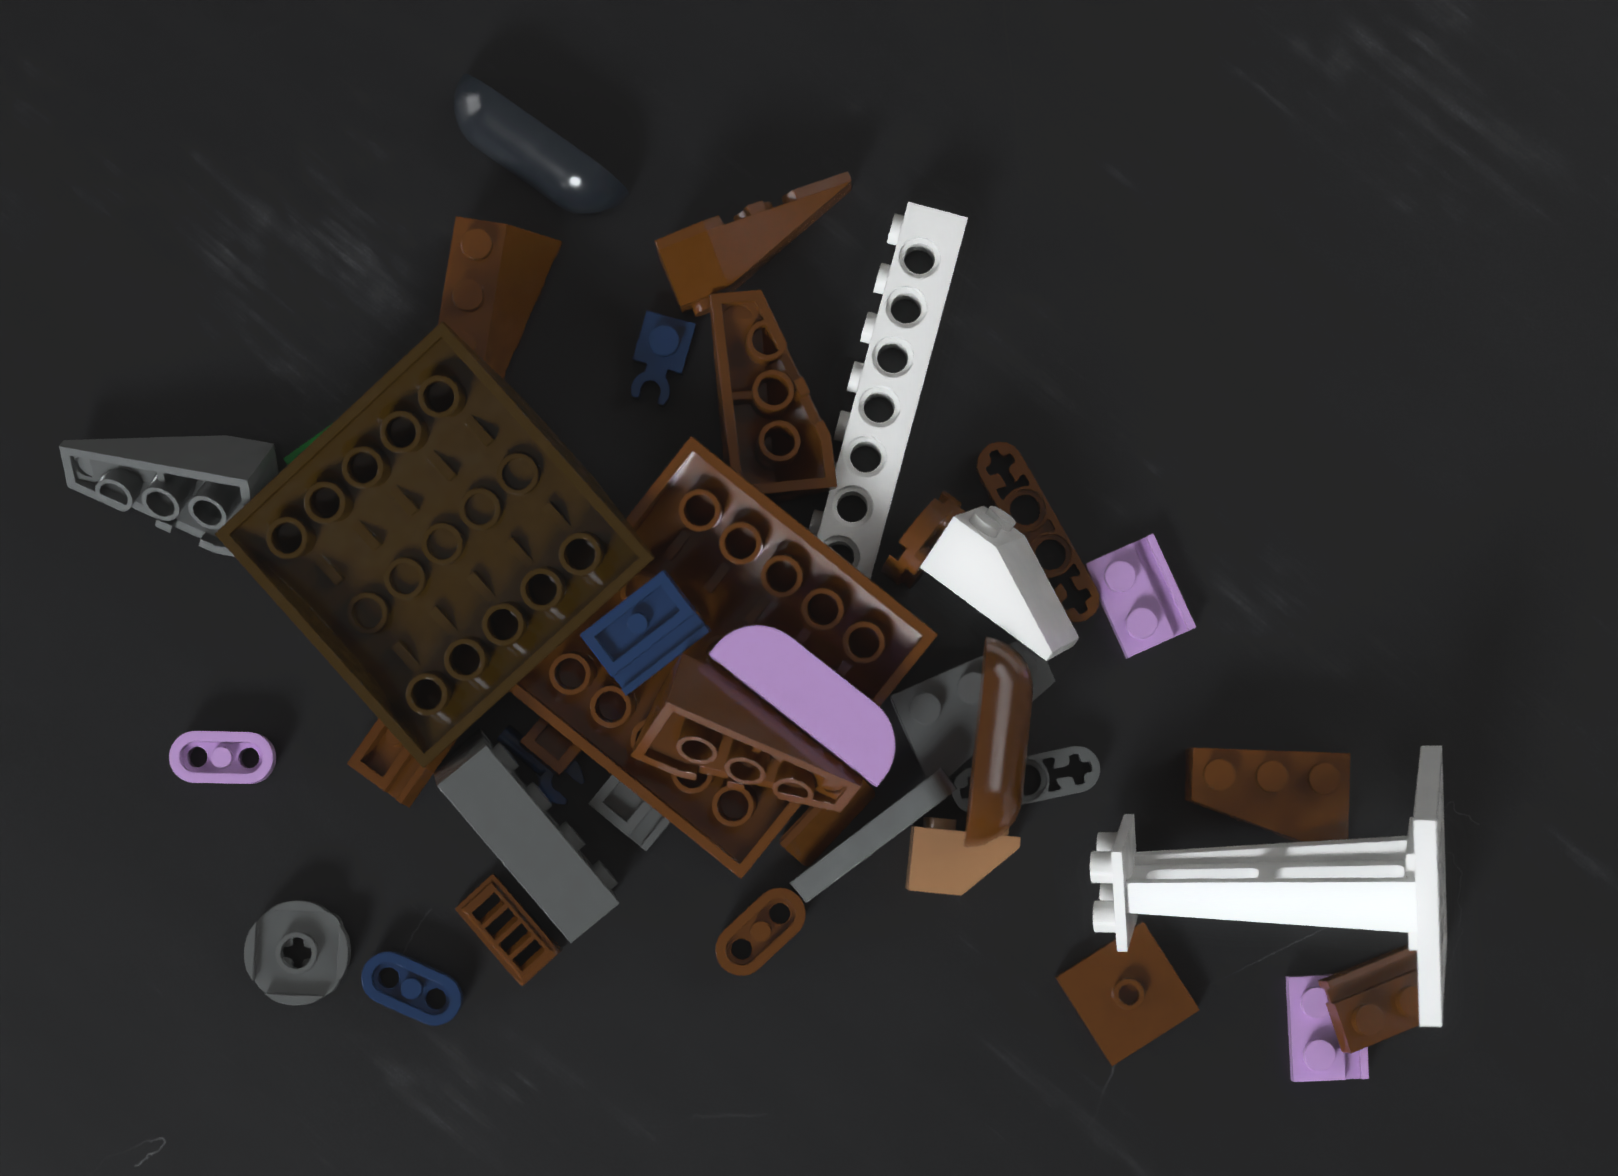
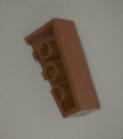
M456 216L438 325L441 322H445L504 379L508 365L515 349L520 344L525 332L524 328L536 301L538 302L546 283V277L554 259L556 260L563 242L508 224Z

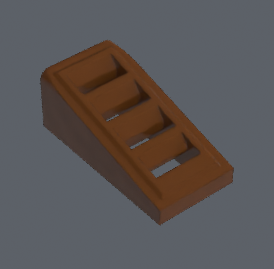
M494 873L455 908L464 921L521 986L528 983L563 950ZM495 892L501 901L479 919L474 911ZM509 908L515 916L493 934L487 927ZM523 924L528 932L507 950L501 942L518 926ZM536 939L542 947L521 965L515 957Z

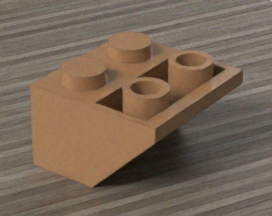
M923 817V827L911 826L905 888L910 891L962 896L1018 850L1021 837L1008 836V829L998 838L989 841L985 845L968 847L964 846L965 831L956 830L957 820Z

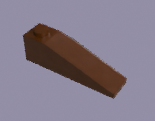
M848 171L788 192L781 198L782 205L773 207L772 202L763 203V201L747 205L742 212L734 216V221L724 224L718 215L655 240L659 259L682 314L692 310L695 316L710 313V294L734 292L851 191L852 180Z
M762 290L710 294L723 461L776 504L836 489L837 480L831 435L809 395L810 391L803 376H800L787 349V342Z
M683 653L665 678L631 753V757L681 778L696 781L698 773L726 778L728 779L727 788L744 791L746 784L773 789L774 794L781 800L840 813L860 789L863 781L859 774L731 674L712 667L703 660L694 659Z

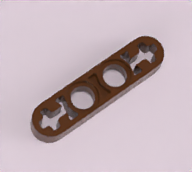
M1007 442L989 444L981 451L976 461V472L982 486L993 505L1010 516V505L1016 498L1027 496L1035 500L1039 507L1037 520L1029 525H1021L1016 522L1014 528L1025 535L1034 554H1036L1038 545L1045 541H1054L1063 548L1065 556L1062 565L1054 570H1047L1043 567L1042 569L1049 580L1060 577L1071 566L1074 567L1078 576L1070 577L1068 581L1076 592L1085 590L1089 598L1083 603L1084 613L1079 614L1075 608L1065 610L1073 624L1088 620L1095 614L1099 606L1100 596L1097 587L1021 453L1015 446ZM997 453L1001 459L1008 456L1012 459L1013 464L1010 465L1007 471L1013 483H1016L1020 477H1023L1027 486L1014 489L1003 500L997 491L1007 487L998 473L990 476L986 471V468L991 464L989 455ZM1062 583L1055 587L1054 591L1062 604L1068 596Z

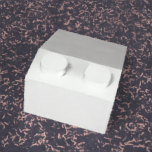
M981 506L954 516L920 568L1046 661L1073 647L1079 636L1025 535L1014 528L1015 520L995 506H990L989 508Z

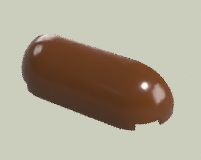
M987 636L984 645L964 846L968 847L985 845L989 841L998 838L1010 828L1019 814L1023 799L1033 699V680L1024 658L1009 644Z

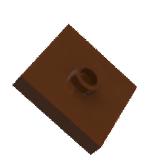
M1143 921L1135 925L1128 952L1117 951L1116 938L1055 976L1112 1066L1200 1010Z

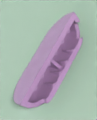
M747 626L726 635L709 653L710 657L730 671L733 677L848 767L860 773L870 784L878 786L886 776L895 754L894 731L886 714L877 704L789 635L768 626Z

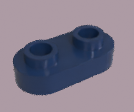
M386 951L376 954L367 961L362 970V987L369 998L431 1026L445 1024L455 1018L462 1007V989L452 976L399 952ZM386 967L394 968L399 974V981L394 987L386 986L381 980V973ZM432 989H441L445 993L446 1003L442 1008H435L429 1003L428 995Z

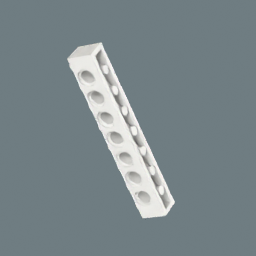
M908 202L904 216L894 214L887 240L888 244L896 246L891 265L881 262L874 293L882 294V300L878 314L867 313L860 339L861 342L868 343L869 348L864 363L854 361L847 391L856 393L851 413L841 410L833 440L843 443L838 462L834 461L837 488L827 491L829 495L824 512L814 509L809 530L828 546L844 545L849 548L854 557L852 565L869 579H871L968 217ZM912 251H924L932 258L933 267L923 274L913 273L906 267L905 257ZM902 299L911 300L919 307L920 316L914 322L901 323L891 313L893 304ZM888 348L898 349L905 355L907 365L899 372H886L878 364L877 358L879 354ZM882 397L892 404L894 413L885 422H874L866 416L864 412L865 404L872 398ZM862 446L875 449L880 456L879 466L871 472L858 471L850 460L851 454L855 449ZM849 495L860 497L867 506L866 515L857 522L843 520L837 512V505L842 498Z

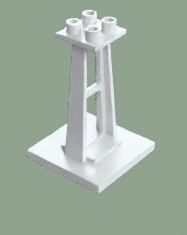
M1442 746L1420 747L1414 817L1409 818L1408 836L1136 852L1134 814L1123 815L1118 832H1098L1097 851H1091L1090 855L1091 882L1100 883V901H1094L1093 928L1094 932H1115L1117 951L1128 952L1139 914L1408 932L1409 950H1417L1420 1026L1442 1027L1447 956Z

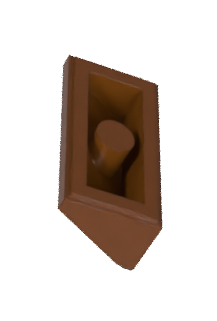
M863 779L860 789L841 813L810 806L779 839L781 841L779 844L802 865H811L875 797L874 789Z

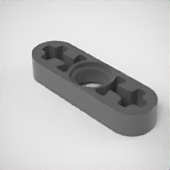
M1072 746L1027 756L1026 765H1030L1038 771L1040 785L1033 794L1023 795L1022 805L1089 790L1096 784L1100 775L1098 758L1091 750L1082 746ZM1077 754L1079 762L1089 763L1090 772L1082 775L1083 783L1075 785L1072 777L1058 778L1054 780L1059 789L1051 792L1048 791L1050 778L1042 762L1044 759H1053L1052 769L1069 765V756ZM972 768L961 771L954 778L953 783L958 789L951 794L956 806L966 813L969 798L961 797L960 788L968 786L967 777L971 776Z

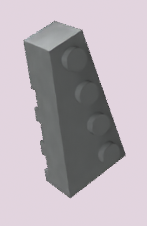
M479 729L442 760L434 772L436 785L567 940L572 943L619 904L616 894L612 890L619 883L600 860L596 861L593 865L580 851L586 844L567 821L561 825L557 823L548 812V809L553 805L534 782L527 786L516 773L515 769L519 767V764L500 742L494 746L484 732Z

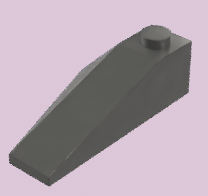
M228 435L63 440L59 445L67 487L122 512L134 508L156 518L155 527L169 533L176 527L200 538V547L213 553L233 557L235 556L219 540L215 533L279 474L273 443Z

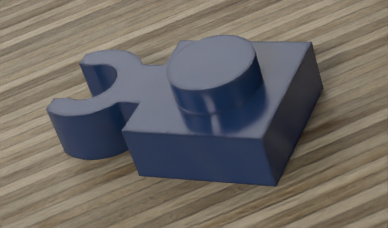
M646 310L633 356V362L646 365L645 372L640 373L632 383L631 394L633 399L639 400L642 388L646 384L654 383L661 389L658 397V406L665 407L668 404L671 389L667 375L668 372L683 376L696 331L695 323Z

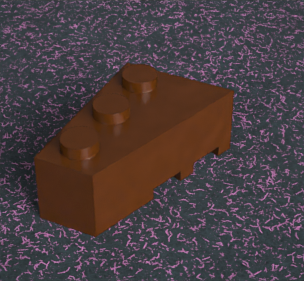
M1186 749L1185 801L1296 842L1348 839L1351 753Z

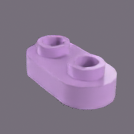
M190 731L182 734L174 741L170 749L169 761L173 772L187 782L255 784L265 780L274 770L276 752L270 740L258 733ZM198 747L203 748L207 753V761L201 767H196L191 761V753ZM250 748L255 749L259 755V761L253 768L246 767L242 761L243 753Z

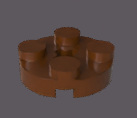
M945 490L941 492L939 500L934 498L899 541L901 543L900 548L903 550L897 559L889 555L881 569V573L896 585L902 583L911 589L925 571L920 566L952 518L965 512L960 508L962 504Z

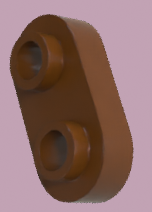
M777 887L767 890L722 931L717 939L715 952L722 968L738 976L752 974L761 968L801 930L805 922L806 910L800 896L788 888ZM777 903L785 904L790 910V917L784 923H776L770 917V909ZM746 939L750 942L752 952L747 958H737L733 954L732 944L736 940Z

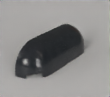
M465 73L462 75L454 95V113L461 132L478 150L556 205L571 213H597L609 208L613 209L629 195L627 188L591 157L490 86Z

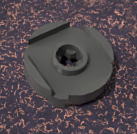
M305 900L280 903L264 913L249 930L244 947L245 966L252 981H255L258 987L265 992V995L273 1001L293 1006L316 1002L335 991L346 975L351 960L350 939L341 918L324 906ZM295 937L304 939V946L311 948L312 951L311 958L304 959L301 968L293 967V958L284 956L285 947L293 946Z

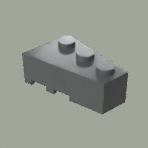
M1018 640L1009 645L1020 653L1030 669L1033 680V702L1055 682V679L1047 661ZM983 656L892 694L889 697L924 779L941 767L950 776L973 756Z

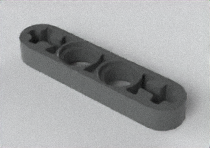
M941 767L790 882V885L806 904L958 788Z

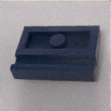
M663 570L582 632L580 636L610 676H613L622 688L621 690L627 696L712 630L704 623L697 610L668 572Z

